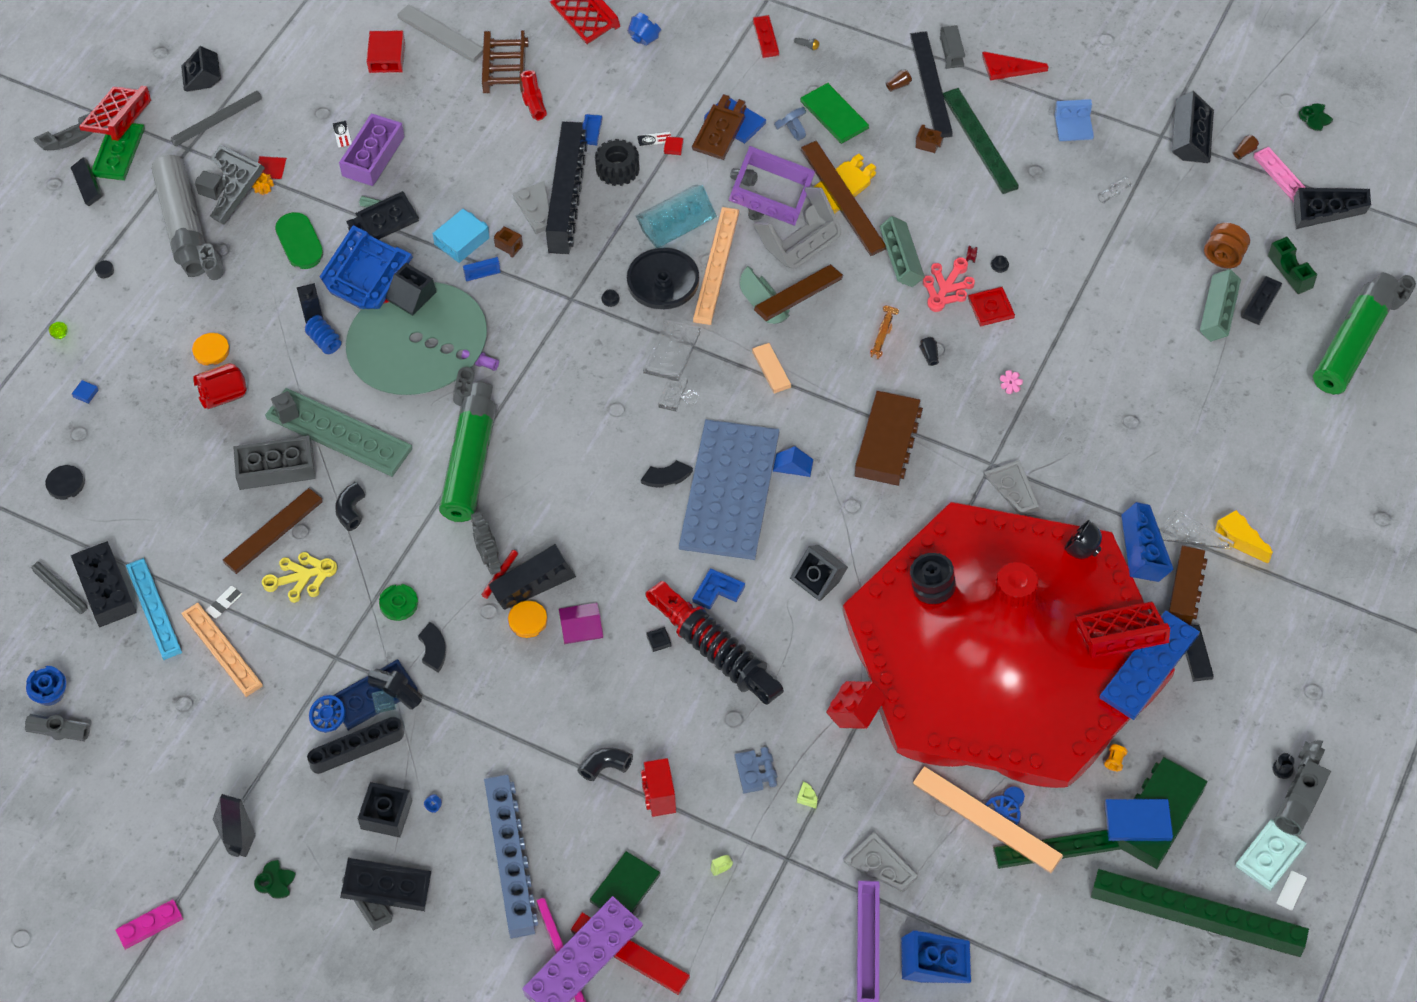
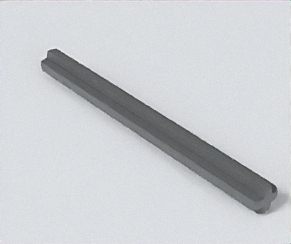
M254 91L170 138L172 144L178 146L262 99L261 94L258 91Z

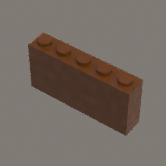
M876 391L855 465V477L896 486L900 485L901 479H905L907 468H904V466L909 464L911 453H908L909 448L913 449L915 438H913V433L917 434L919 423L917 418L921 419L923 408L920 407V399Z

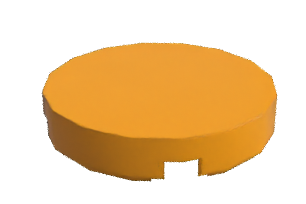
M218 333L203 334L193 343L192 351L194 358L198 363L209 366V364L217 365L223 362L229 355L227 339Z
M523 601L516 604L508 615L510 629L517 636L523 638L539 635L546 628L548 621L546 610L542 605L534 601Z

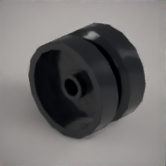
M927 553L919 556L912 563L910 577L915 597L927 604H939L952 597L956 590L954 567L949 558L939 553Z

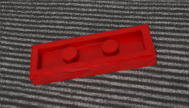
M770 16L753 17V25L762 58L779 56V49Z

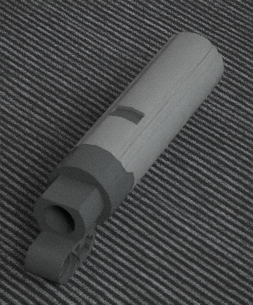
M175 155L161 156L152 163L151 170L174 261L181 265L188 277H197L205 272L209 279L218 280L223 275L221 260L213 246L208 243L205 244L184 161Z

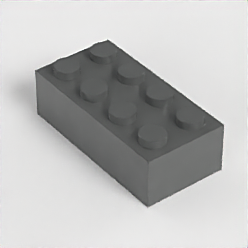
M309 435L233 446L235 477L239 490L315 479L313 448Z

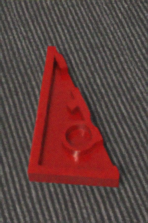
M982 52V58L990 81L1048 71L1049 66L1047 63Z

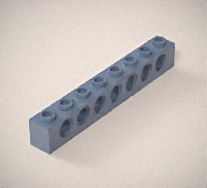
M509 775L484 779L510 939L535 934L534 926H538L536 913L532 914L531 907L535 906L533 894L528 893V888L532 887L530 875H525L528 862L527 856H522L521 851L525 849L524 838L519 837L518 831H522L520 818L516 819L515 815L516 812H519L517 800L512 798V794H516L514 781L510 782ZM501 797L507 798L504 801H498ZM503 816H510L506 820L501 819ZM507 834L513 835L511 838H504ZM509 853L516 854L514 857H507ZM512 872H519L517 876H510ZM516 891H522L521 895H513ZM519 910L526 911L523 915L516 914Z

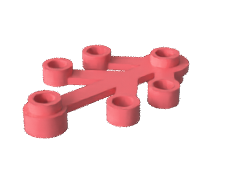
M959 257L954 261L953 270L946 281L942 275V265L934 263L931 266V273L935 276L940 291L938 294L933 286L934 278L932 276H925L923 286L927 288L930 296L927 302L930 310L939 312L945 307V304L966 300L967 292L962 289H972L975 284L974 278L966 277L964 282L953 284L958 275L965 273L968 269V262L965 258ZM957 291L956 295L946 296L947 293Z

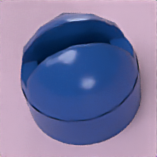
M436 794L428 796L424 801L425 808L432 813L437 812L442 805V799Z

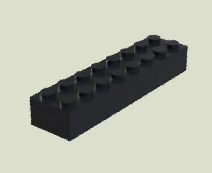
M562 121L546 225L548 253L570 254V247H574V237L572 235L576 233V223L574 221L578 219V209L576 207L580 205V195L578 193L582 191L580 179H583L584 176L582 165H585L586 155H584V152H587L588 147L587 141H584L586 140L587 132L583 130V122Z

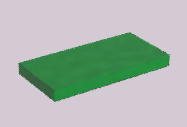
M829 83L800 98V102L840 144L869 129V124Z
M132 123L118 141L112 140L111 135L105 134L91 169L94 177L125 181L144 133V124Z

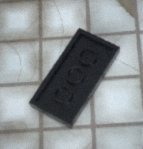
M348 858L340 898L425 911L431 871Z

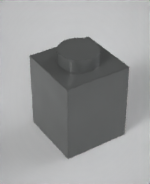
M203 170L195 180V186L199 195L217 200L224 190L222 187V176Z
M288 391L271 398L274 411L282 425L299 417L296 404Z

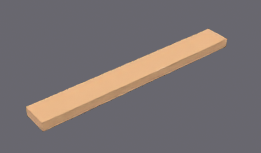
M726 207L721 209L693 318L694 323L712 324L739 217V209Z
M924 766L914 780L913 784L1049 873L1053 872L1062 859L1063 855L927 767Z

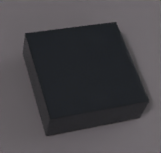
M665 627L646 633L653 652L672 646Z

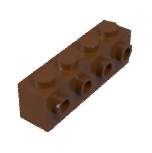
M1182 546L1169 613L1191 625L1192 620L1197 619L1199 608H1196L1195 605L1196 602H1200L1202 591H1198L1199 586H1203L1205 577L1201 572L1206 569L1208 559L1204 558L1205 550Z

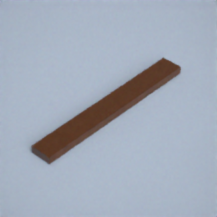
M817 140L802 146L801 151L869 255L873 256L886 250L885 243Z

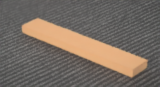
M199 603L181 613L245 697L263 687L260 680Z

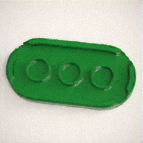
M298 212L287 213L280 217L276 222L275 230L289 263L294 267H300V269H310L318 265L323 257V249L309 218Z

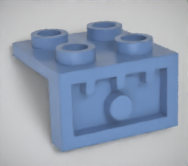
M1091 99L1056 102L1054 116L1059 141L1092 140L1094 138L1090 118Z

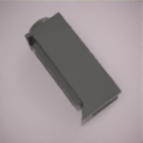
M958 26L941 27L940 40L946 59L945 69L964 67L963 58L965 57V52Z

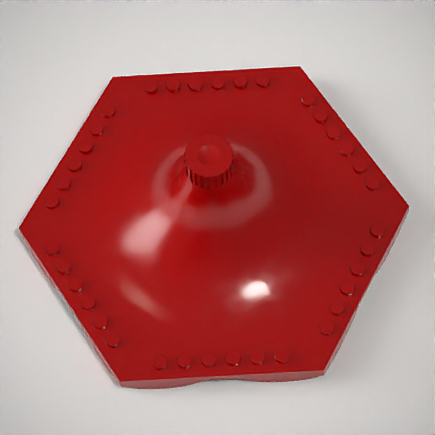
M950 502L843 604L844 618L855 650L866 668L870 682H874L886 696L879 712L888 737L898 754L931 765L947 767L968 765L993 770L1025 784L1049 788L1068 787L1086 772L1104 751L1112 738L1131 719L1101 700L1100 694L1134 650L1092 659L1089 654V647L1076 622V617L1144 603L1133 577H1130L1129 568L1112 532L1100 530L1102 533L1100 547L1102 549L1095 557L1091 555L1087 559H1077L1068 554L1064 547L1071 536H1075L1080 526ZM927 553L945 555L951 560L954 567L956 590L952 597L939 604L921 602L915 597L912 589L910 567L915 559ZM1148 610L1141 611V613L1150 615ZM1130 614L1122 615V617L1131 619L1133 616ZM1137 617L1135 621L1144 624L1146 620ZM1111 618L1103 619V621L1112 623L1114 620ZM1119 621L1116 623L1117 626L1123 628L1127 625ZM1084 622V625L1093 627V625L1095 624L1092 622ZM1150 622L1148 626H1154L1155 624ZM1099 625L1096 629L1105 632L1108 628ZM1131 626V627L1129 628V630L1138 629V628L1133 627V626ZM1111 630L1109 634H1116L1119 632ZM1095 634L1091 635V638L1100 637ZM1173 668V670L1170 672V674L1167 676V678L1164 680V682L1161 684L1158 690L1154 693V695L1151 697V699L1148 701V703L1145 705L1142 711L1157 697V695L1167 685V683L1174 675L1175 668Z

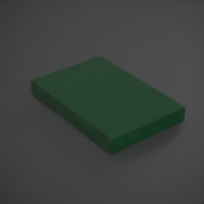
M626 851L590 898V903L601 909L613 896L627 910L633 913L661 874L658 870Z

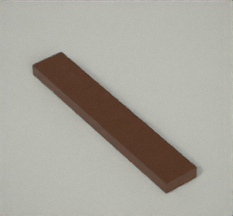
M830 264L757 304L754 311L765 321H768L842 280L843 274Z
M308 488L223 559V563L235 574L239 573L323 502L322 498Z

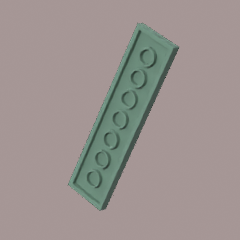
M285 388L282 393L286 391L290 393L296 404L299 417L282 425L274 411L273 405L265 414L266 419L302 436L309 435L311 440L391 477L394 476L412 451V445L288 388Z

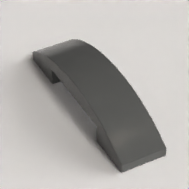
M86 114L78 118V124L53 135L48 131L33 139L43 150L52 151L72 146L94 132L80 130L79 126L89 115Z

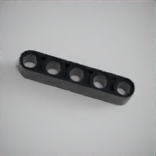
M390 717L310 750L307 755L310 769L317 774L324 773L399 742L404 737L402 722L397 717ZM373 736H379L376 739H371ZM354 744H360L357 747H352ZM340 751L339 754L333 755L335 752ZM322 759L320 762L314 763V761Z

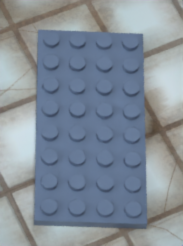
M705 419L679 542V550L749 560L756 559L780 429Z

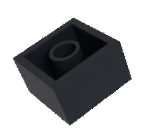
M370 782L357 818L360 829L400 838L412 804L410 790Z

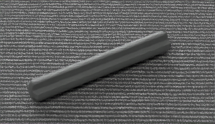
M40 562L32 565L33 572L79 614H83L88 609L87 605Z

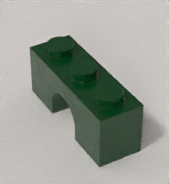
M1284 237L1272 242L1268 257L1296 293L1301 294L1314 288L1317 273L1308 262L1301 265L1298 263L1296 258L1297 248L1290 239Z

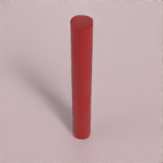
M516 550L510 552L500 567L501 571L494 575L489 584L505 575L518 556ZM487 585V587L481 594L482 597L488 599L492 593L489 585Z

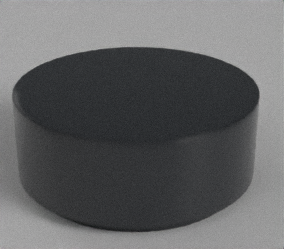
M104 260L96 264L95 272L100 278H108L114 273V268L110 261Z

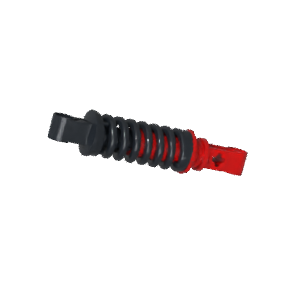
M660 581L645 592L649 603L669 618L674 626L678 627V636L684 638L688 644H692L693 648L700 651L703 657H707V660L715 664L718 670H722L726 677H730V680L737 684L741 692L750 690L766 705L770 704L784 692L781 683L766 672L767 663L754 655L752 651H746L744 644L738 645V639L736 637L731 638L729 631H723L724 628L721 624L716 625L714 618L708 619L710 615L703 607L693 608L690 602H686L664 581Z

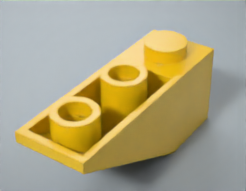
M1237 510L1217 521L1215 532L1228 546L1265 563L1270 562L1273 553L1271 547L1260 538L1258 532L1252 529L1247 523L1246 518L1240 515Z

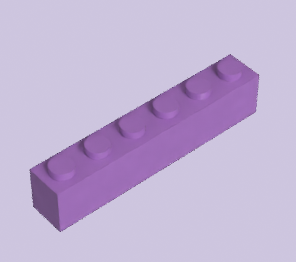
M858 881L856 1002H879L880 881Z

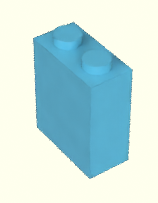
M465 209L460 210L432 233L434 245L458 263L463 261L490 238L488 225L483 221H479L473 213L467 212Z

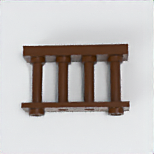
M521 30V39L499 40L491 37V31H484L483 93H490V86H493V84H520V91L522 93L523 87L520 75L519 77H493L491 73L520 71V74L525 71L526 47H529V39L525 37V30ZM495 46H521L520 52H494L492 50ZM520 58V64L494 65V63H491L495 59Z

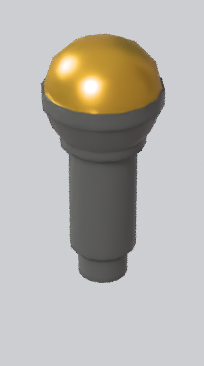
M803 38L794 39V43L808 46L811 50L819 48V41L815 38L809 40Z

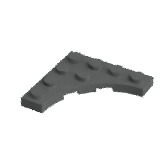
M220 145L211 157V160L223 172L222 187L224 188V193L222 197H219L210 217L224 225L265 168L261 164Z

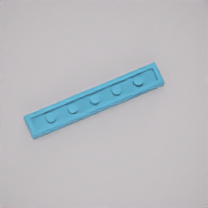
M142 558L127 564L126 568L163 660L181 654V648L145 559Z

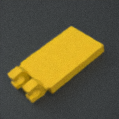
M859 153L852 158L851 162L845 161L836 168V171L854 198L870 185V180L876 175V166L872 163L866 166L864 171L860 170L864 165L862 162L864 157ZM821 181L817 183L814 187L823 189L835 214L840 209Z

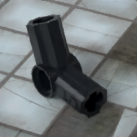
M380 669L369 672L368 684L370 686L381 689L391 697L397 698L411 710L421 703L422 695L407 683L408 679L403 674L397 671L389 673Z

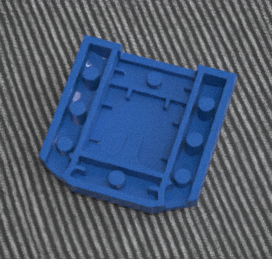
M353 225L319 277L332 295L359 309H380L386 300L385 297L394 274L405 263L409 264L413 256L398 247L394 248L370 236L368 232Z

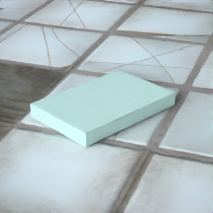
M1271 819L1235 866L1271 891L1307 843L1295 835L1281 831L1275 825L1274 820Z

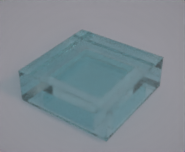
M384 691L372 693L376 714L396 709L393 697Z

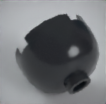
M1087 520L1077 529L1078 532L1075 536H1071L1064 547L1068 554L1077 559H1087L1091 555L1095 557L1102 549L1100 547L1102 542L1100 529L1093 522Z

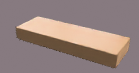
M770 343L752 348V353L773 393L791 388V383Z

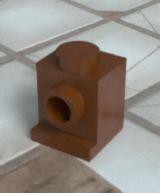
M922 124L916 136L915 148L936 153L937 148H941L943 143L942 132L926 128Z
M505 226L494 236L495 247L510 254L512 258L523 247L522 235Z

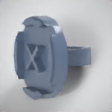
M804 107L798 108L787 114L782 120H777L774 126L778 130L787 125L793 137L800 141L806 137V133L798 118L806 114L807 111Z

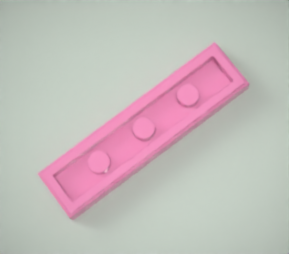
M1270 147L1254 153L1255 160L1294 202V195L1298 188L1306 187Z

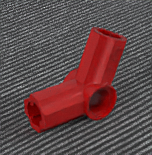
M530 70L523 71L520 77L523 87L522 97L524 104L528 106L533 119L537 121L543 120L547 116V112L537 84L536 73Z

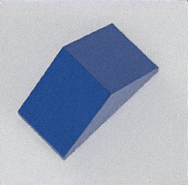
M794 446L776 454L773 472L811 477L813 459Z

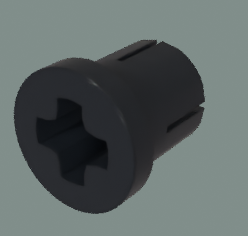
M1288 753L1281 754L1273 764L1272 771L1274 775L1281 779L1289 778L1294 771V757Z

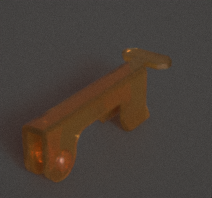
M888 305L883 306V311L887 312V314H885L880 325L875 344L870 350L871 358L875 354L878 360L883 355L882 347L887 334H890L893 327L892 314H899L897 308Z

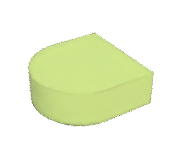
M729 855L712 860L710 870L713 876L729 870L733 865V861Z

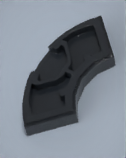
M677 460L665 468L650 466L642 477L641 484L656 488H663L671 484L676 485L688 478L693 472V468Z
M429 622L418 635V639L425 646V655L422 658V663L439 673L445 662L446 645L440 630L433 623Z

